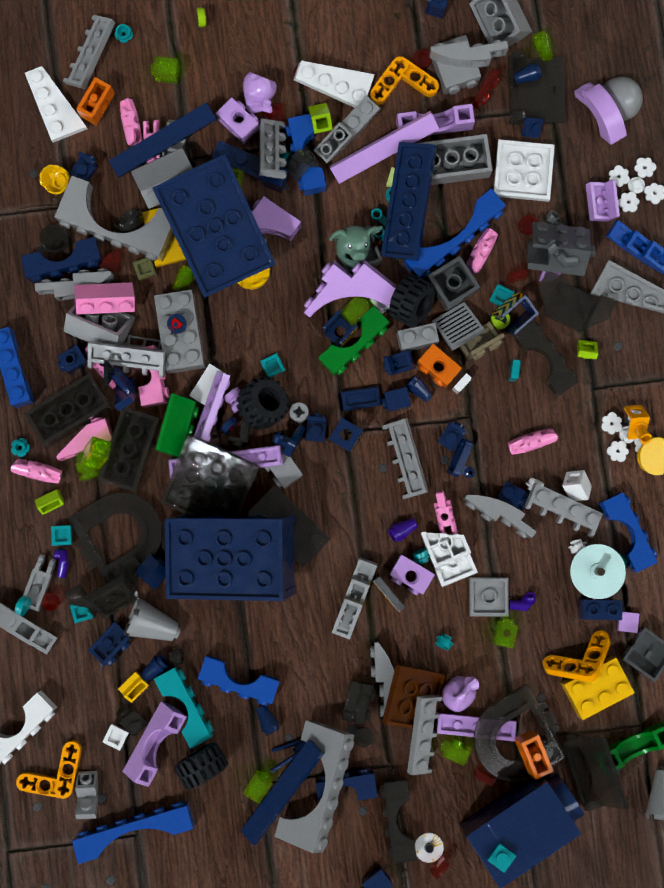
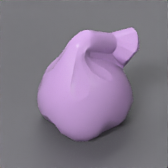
M251 72L245 76L243 92L246 108L250 113L272 112L271 99L277 91L276 82Z
M456 676L451 678L442 690L443 703L455 712L465 710L476 698L479 681L475 677L465 678L463 676Z

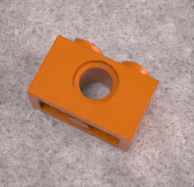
M94 77L76 108L80 117L97 126L115 95L112 86Z
M434 344L430 346L417 362L419 365L418 369L425 375L430 374L434 378L433 382L445 388L462 369ZM440 363L443 366V371H435L433 364Z
M530 730L514 738L530 776L537 780L554 772L539 734Z

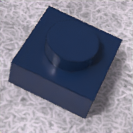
M525 117L521 136L540 138L544 119Z

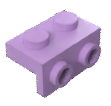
M610 180L606 183L589 182L586 184L590 221L608 222L620 216L615 180Z

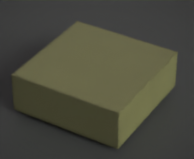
M143 258L132 262L139 281L157 275L152 260Z

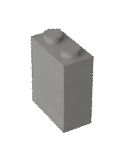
M464 35V36H461V37H458V38H455V39H452V40L443 42V44H444V45H445V44H451L453 41H456V40L467 41L468 39H467V36ZM432 60L444 95L448 93L450 95L456 94L460 89L466 87L468 89L473 88L480 81L481 74L478 67H456Z

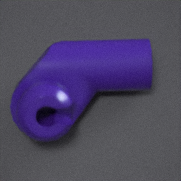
M56 549L54 558L59 559L57 577L66 578L69 565L68 553L65 549Z
M528 592L520 601L509 600V609L527 611L536 602V595L533 592Z

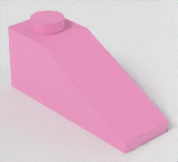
M102 417L91 420V424L86 425L56 456L57 460L63 461L116 442L109 421L105 418L102 419Z

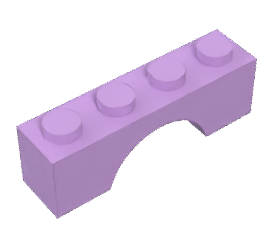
M472 104L453 106L447 111L432 114L439 130L430 135L472 130L475 123ZM416 111L398 113L396 117L397 129L423 114Z
M160 702L122 772L134 783L149 787L158 771L156 753L160 743L168 735L178 734L187 716L175 706Z

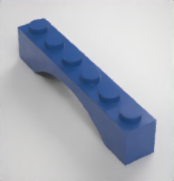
M491 188L476 201L472 218L459 235L441 245L421 248L419 261L404 260V266L411 274L426 279L432 273L431 270L435 266L439 268L447 261L445 259L450 254L454 256L461 250L460 246L464 242L466 244L470 243L476 237L475 233L479 230L483 232L487 229L492 219L498 220L504 214L505 203Z
M178 801L171 804L172 807L164 809V807L152 810L153 813L145 815V812L134 815V819L128 821L126 818L115 821V824L107 826V824L97 826L95 831L88 832V830L78 832L77 836L72 840L78 864L97 859L113 840L130 831L157 829L175 835L192 830L195 823L189 802L183 803V801Z

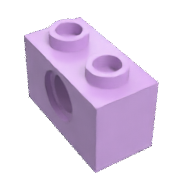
M230 98L216 112L217 120L244 145L259 130V120L253 113L249 114L245 111V106L239 100L235 101L233 98ZM237 117L244 119L241 123L234 121Z
M403 555L399 556L389 573L392 576L391 580L400 586L402 583L409 586L407 590L415 595L419 593L424 594L435 576L432 572ZM410 570L416 574V578L412 582L407 581L405 577L406 573Z

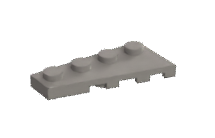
M610 260L607 261L590 293L591 295L664 314V289Z

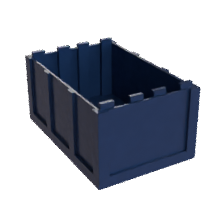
M225 154L152 187L204 298L276 265Z
M181 514L165 518L166 599L284 601L297 593L294 579V523H296V515L269 517L261 516V514L250 516H224V514L191 516V514Z

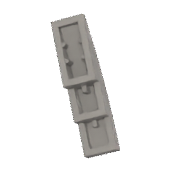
M359 557L334 624L333 634L350 640L378 563Z

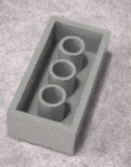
M487 134L420 143L437 146L431 185L490 178L493 170Z
M186 290L154 295L162 350L166 351L165 371L171 374L206 368L193 291ZM173 314H180L187 321V328L181 334H174L167 327V320Z

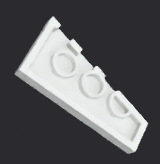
M300 61L293 80L355 108L366 95L368 96L375 74Z
M42 66L25 72L53 143L87 130L86 125Z

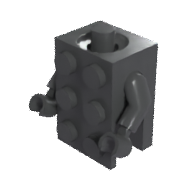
M554 210L547 214V223L533 222V241L528 240L527 269L585 276L589 258L595 255V246H591L590 229L561 224L560 221H557L559 215Z

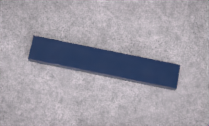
M206 102L110 159L109 163L118 178H121L216 121V118Z
M312 740L306 742L242 828L241 832L252 845H256L325 754Z

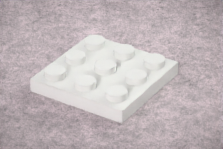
M498 140L493 191L499 197L549 202L555 145Z

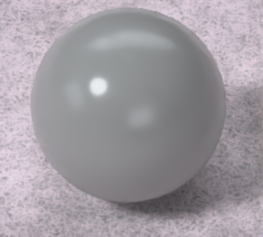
M619 76L608 80L602 86L614 100L623 121L633 118L639 112L643 102V94L636 81L628 77Z

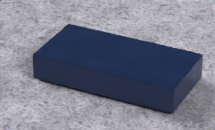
M378 387L341 392L343 411L381 406Z

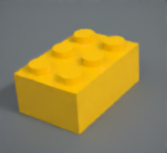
M613 656L604 660L599 677L595 681L586 682L567 678L560 682L574 711L581 720L635 693L617 658Z

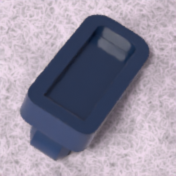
M299 425L291 438L286 437L281 432H276L272 440L274 443L285 447L283 454L290 457L299 444L306 428Z
M461 439L448 467L447 474L453 477L463 475L467 478H472L475 475L473 468L464 465L473 447V442Z

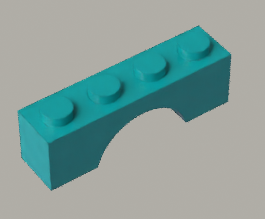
M176 666L154 678V681L163 697H176L185 704L188 711V721L181 732L190 749L212 738L214 729L210 721H206L203 717L205 712L201 704L195 702L193 697L196 695L192 687L186 685L184 681L186 676L183 670L178 669Z

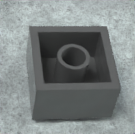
M461 256L429 274L426 281L435 286V296L446 312L476 294L481 288Z

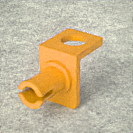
M642 405L624 406V410L630 418L627 438L629 440L639 439L642 444L649 443L652 440V435L647 430L650 420L649 414ZM631 410H638L641 413L635 414Z

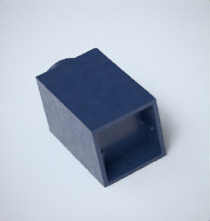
M556 773L547 780L543 777L537 780L532 776L527 777L459 824L498 887L503 888L580 836L581 832L574 822L584 816V812L568 787ZM498 842L516 855V858L505 873L487 860V857Z

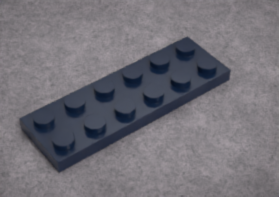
M399 142L382 244V257L419 261L437 146L434 144Z

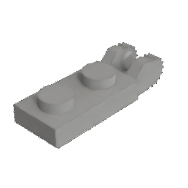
M42 554L39 556L36 566L31 572L23 596L25 595L32 599L29 609L38 612L41 609L53 576L52 572L57 562L56 559L52 558L48 564L47 571H41L45 562V555Z

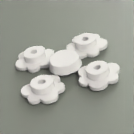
M639 158L636 161L637 165L634 167V170L638 172V177L630 179L628 170L623 169L620 165H617L614 170L609 172V181L615 180L617 187H622L623 184L628 183L630 192L628 194L623 193L618 200V205L622 207L623 212H635L637 210V205L640 201L636 198V194L641 193L643 190L646 194L645 199L647 201L651 200L652 204L656 205L660 200L664 199V186L652 183L651 186L645 187V183L641 179L646 176L651 177L656 170V164L650 158Z
M631 410L635 414L641 413L638 410ZM610 412L602 418L601 429L608 431L611 435L619 432V438L621 439L618 443L613 441L611 446L607 448V454L611 456L612 461H625L626 455L629 453L626 443L634 441L636 445L635 451L638 452V449L640 450L642 443L639 439L629 440L627 438L629 426L622 428L620 424L622 419L620 417H617L614 412Z

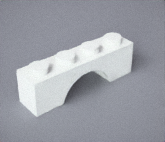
M42 691L37 692L23 706L26 718L22 730L16 735L0 733V764L3 763L5 765L13 757L11 753L15 749L19 751L27 743L25 739L30 734L34 736L41 729L39 725L44 720L48 722L55 715L53 711L57 706Z

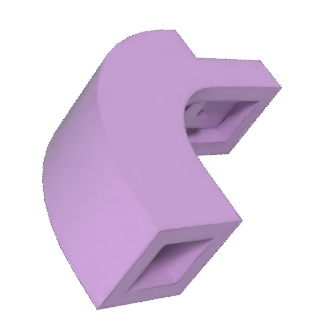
M588 82L574 91L575 97L593 113L598 123L600 136L612 145L627 136L624 121L617 105L600 84L593 85L591 82Z

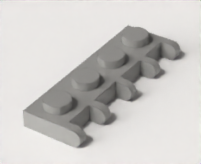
M97 15L92 16L93 26L91 30L85 31V35L88 37L83 47L78 46L77 51L80 54L76 63L70 64L69 67L72 68V72L69 78L63 79V83L86 89L115 25V22L110 18Z
M260 118L259 176L286 178V171L279 170V167L286 166V160L279 158V154L286 153V147L279 145V141L286 140V134L279 132V130L285 129V122Z
M90 341L88 343V368L92 369L94 363L104 364V359H108L110 365L123 366L124 373H128L129 367L142 369V375L146 376L148 370L159 371V377L164 378L166 351Z
M405 418L383 425L382 429H389L392 441L387 442V446L394 445L398 458L393 460L392 463H399L403 475L397 481L398 483L404 481L408 494H404L402 498L407 499L429 492L408 419Z
M537 483L533 484L524 506L528 510L532 504L541 507L539 513L541 516H545L547 510L557 514L556 522L559 524L566 518L574 522L573 530L578 531L580 526L589 529L587 536L590 538L594 537L603 515L599 511Z
M440 695L417 696L407 773L410 775L432 773V768L428 767L429 757L434 756L435 751L431 750V742L433 737H437V732L433 731L435 718L440 716V713L436 712L437 701H442V696Z

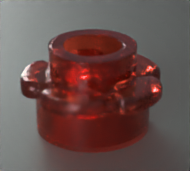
M53 593L44 595L42 599V607L48 611L56 610L61 603L59 597Z

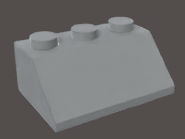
M473 0L469 3L488 44L500 40L501 42L507 41L508 46L532 32L517 0Z
M179 148L132 170L131 173L148 209L160 204L152 187L193 168L183 148Z
M74 305L66 313L64 332L86 342L93 341L123 345L135 317L125 312L76 315V307Z

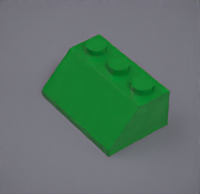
M171 393L155 450L178 458H183V455H187L189 449L187 440L189 436L192 437L193 419L198 417L200 407H197L198 403L196 401Z

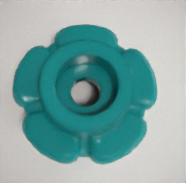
M126 24L118 25L115 30V38L121 43L131 40L133 37L131 27Z
M24 438L15 439L11 444V452L14 455H18V457L25 456L30 450V445Z
M426 548L419 549L412 554L414 557L413 562H418L419 565L429 561L430 555Z
M444 633L437 635L435 644L438 647L449 650L454 645L449 635Z

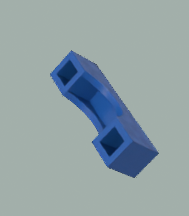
M310 114L288 118V125L285 128L287 137L291 136L292 143L289 146L291 155L295 154L296 161L293 164L295 173L299 172L300 179H297L299 190H303L304 196L325 192L326 182L323 169L310 164L303 154L307 143L314 138Z
M9 327L0 329V369L10 404L15 408L35 403L30 384L24 375L20 363L19 346L15 332Z
M622 492L599 502L606 520L619 521L629 530L631 543L624 557L628 560L631 571L637 573L658 563L656 560L657 553L653 547L649 546L647 542L649 540L648 535L644 529H641L639 525L640 519L636 512L633 513L630 507L632 503L628 495H624Z
M209 655L205 656L198 677L199 680H202L201 684L209 687H212L213 684L220 686L219 690L231 693V691L239 693L238 696L249 700L252 697L257 699V703L268 706V703H273L280 679L261 674L255 681L250 683L237 682L228 674L224 660Z

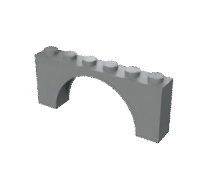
M71 176L54 216L60 226L67 229L73 227L78 233L83 235L89 233L101 242H104V240L110 241V244L117 248L126 247L129 252L139 255V253L145 254V257L152 261L157 259L163 261L174 233L161 208H158L154 217L138 230L128 233L108 231L100 227L92 215L91 195L93 186L88 181Z
M305 721L301 740L305 742L312 740L325 753L321 758L325 771L324 792L319 804L308 815L299 819L290 816L280 817L274 837L311 853L324 852L328 843V833L333 825V814L338 806L339 792L343 787L344 773L349 764V754L354 746V734L318 721Z

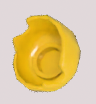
M59 165L44 167L40 173L41 186L51 194L58 195L65 192L70 181L68 171Z

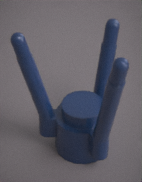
M297 739L294 742L273 748L271 751L276 752L295 746L292 749L294 754L271 768L270 772H274L292 761L306 742L303 740L300 742Z

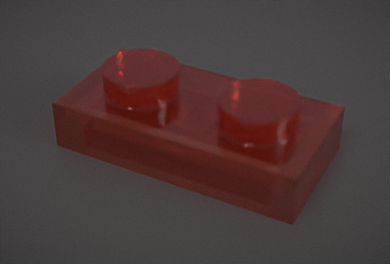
M492 69L474 99L473 107L479 110L482 104L486 105L491 96L488 94L491 88L495 89L500 81L497 78L500 71Z

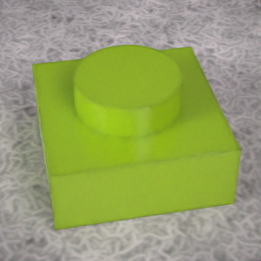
M578 340V357L597 359V342Z

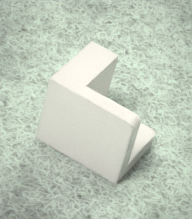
M585 471L566 472L562 486L568 498L574 501L589 500L592 485Z

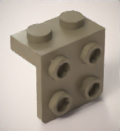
M491 322L483 325L484 333L463 344L460 348L468 361L472 358L476 361L484 356L486 350L493 351L500 347L505 337L504 333L498 336Z

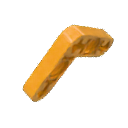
M396 57L372 88L370 99L376 105H382L401 80L423 95L433 97L438 92L439 83L435 78L406 58ZM402 63L403 68H400L396 75L394 72L397 69V64L400 65ZM412 73H418L420 75V79L418 81L411 80L410 75ZM392 77L395 82L392 85H387L384 79ZM427 85H434L433 89L427 90ZM383 88L384 90L382 92V98L379 97L378 99H376L375 93L379 94V92Z
M603 630L593 633L583 660L556 655L545 657L542 663L545 672L549 675L580 681H595L599 677L611 642L608 633ZM593 653L600 654L596 659L590 658ZM570 665L576 667L573 671H566V668Z
M71 740L64 745L57 777L24 772L16 780L17 788L24 792L61 799L69 797L75 788L82 752L81 744L76 740ZM72 744L74 745V748L77 749V751L72 754V759H76V761L71 759L65 760V757H70L71 752L67 749L71 747ZM65 764L73 766L74 771L72 774H66L63 771ZM28 777V781L34 782L38 778L36 789L33 788L35 784L30 783L24 786V782H21V780ZM72 778V781H67L66 788H68L69 791L65 792L64 794L63 790L60 789V787L64 785L65 779ZM42 780L50 782L49 790H43L40 787Z

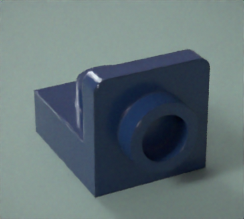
M79 152L78 156L80 158L69 174L89 182L98 169V165L95 162L96 158L89 153Z
M312 413V416L307 417L305 441H325L327 418H323V414Z
M450 421L437 443L454 452L467 431L464 430L465 427L461 423Z

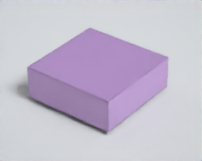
M622 612V620L617 622V631L638 633L639 614Z

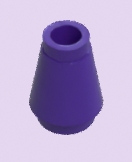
M410 518L392 524L388 529V533L394 542H401L418 526L415 520Z

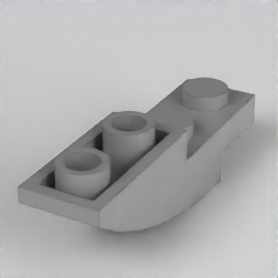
M456 40L451 44L445 45L438 43L430 48L429 57L432 60L450 66L465 68L489 66L491 58L506 56L508 43L507 41L501 42L496 40L490 44H475L472 47H469L468 40Z
M366 95L352 112L334 127L314 151L328 164L363 132L368 123L381 109Z
M98 269L97 272L79 270L78 273H73V281L71 279H60V282L41 280V283H35V291L39 295L54 294L58 301L75 299L74 285L108 284L114 280V275L108 269Z
M464 496L465 505L473 511L475 509L481 512L480 516L486 521L490 522L492 520L494 522L501 517L500 521L508 527L512 525L517 529L516 533L524 539L526 537L533 538L536 534L534 529L521 521L525 513L516 507L487 496Z
M0 602V627L47 655L57 637L24 616L16 614L14 610Z
M374 641V646H370L371 658H374V665L371 666V677H375L376 682H383V685H379L380 697H383L384 704L380 705V717H383L394 669L378 641Z

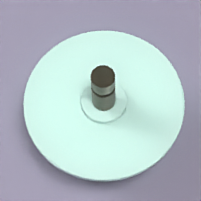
M593 544L584 547L574 556L570 567V575L574 586L580 593L589 598L604 599L614 595L622 587L626 569L623 559L614 549L602 544Z

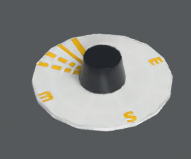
M424 833L419 836L414 846L417 857L427 863L437 861L442 856L444 850L442 840L433 833Z

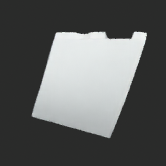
M421 533L441 587L478 573L464 535Z

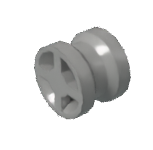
M295 403L290 407V417L294 422L302 423L306 421L309 413L305 404Z

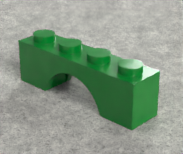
M375 306L370 308L360 318L362 335L357 343L346 348L331 345L318 357V361L333 376L336 374L340 376L347 369L346 365L350 361L354 363L361 356L360 352L364 348L368 350L375 343L374 339L378 335L381 337L389 330L387 327L389 321Z
M664 721L593 752L601 771L606 775L625 767L627 762L639 755L664 749Z

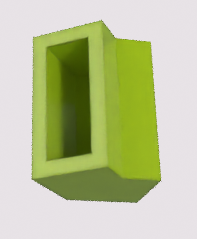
M56 489L36 499L35 503L37 509L44 515L64 505V499L60 491Z

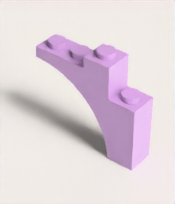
M264 196L253 205L252 213L262 234L277 235L291 242L301 228V221Z
M333 260L331 264L327 263L322 269V280L325 281V284L321 282L315 290L317 294L313 298L310 296L304 304V314L311 317L319 308L333 300L354 296L370 298L388 307L397 285L365 260L361 264L359 262L356 263L351 270L352 274Z

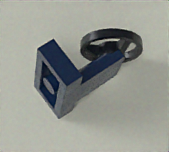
M104 359V387H109L112 379L117 383L114 407L120 411L134 402L136 381L132 377L127 378L116 365L112 367L109 360Z

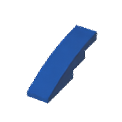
M616 220L606 234V237L641 262L664 275V248L655 241H649L637 230L632 231L621 221Z

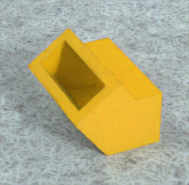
M136 671L118 690L132 703L149 684Z

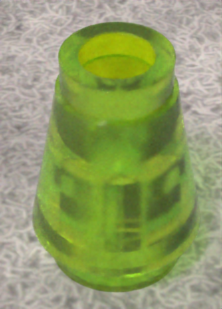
M545 31L536 33L533 36L532 44L543 61H548L553 57L550 35Z
M184 264L182 268L179 267L172 289L176 292L184 291L195 279L189 267Z

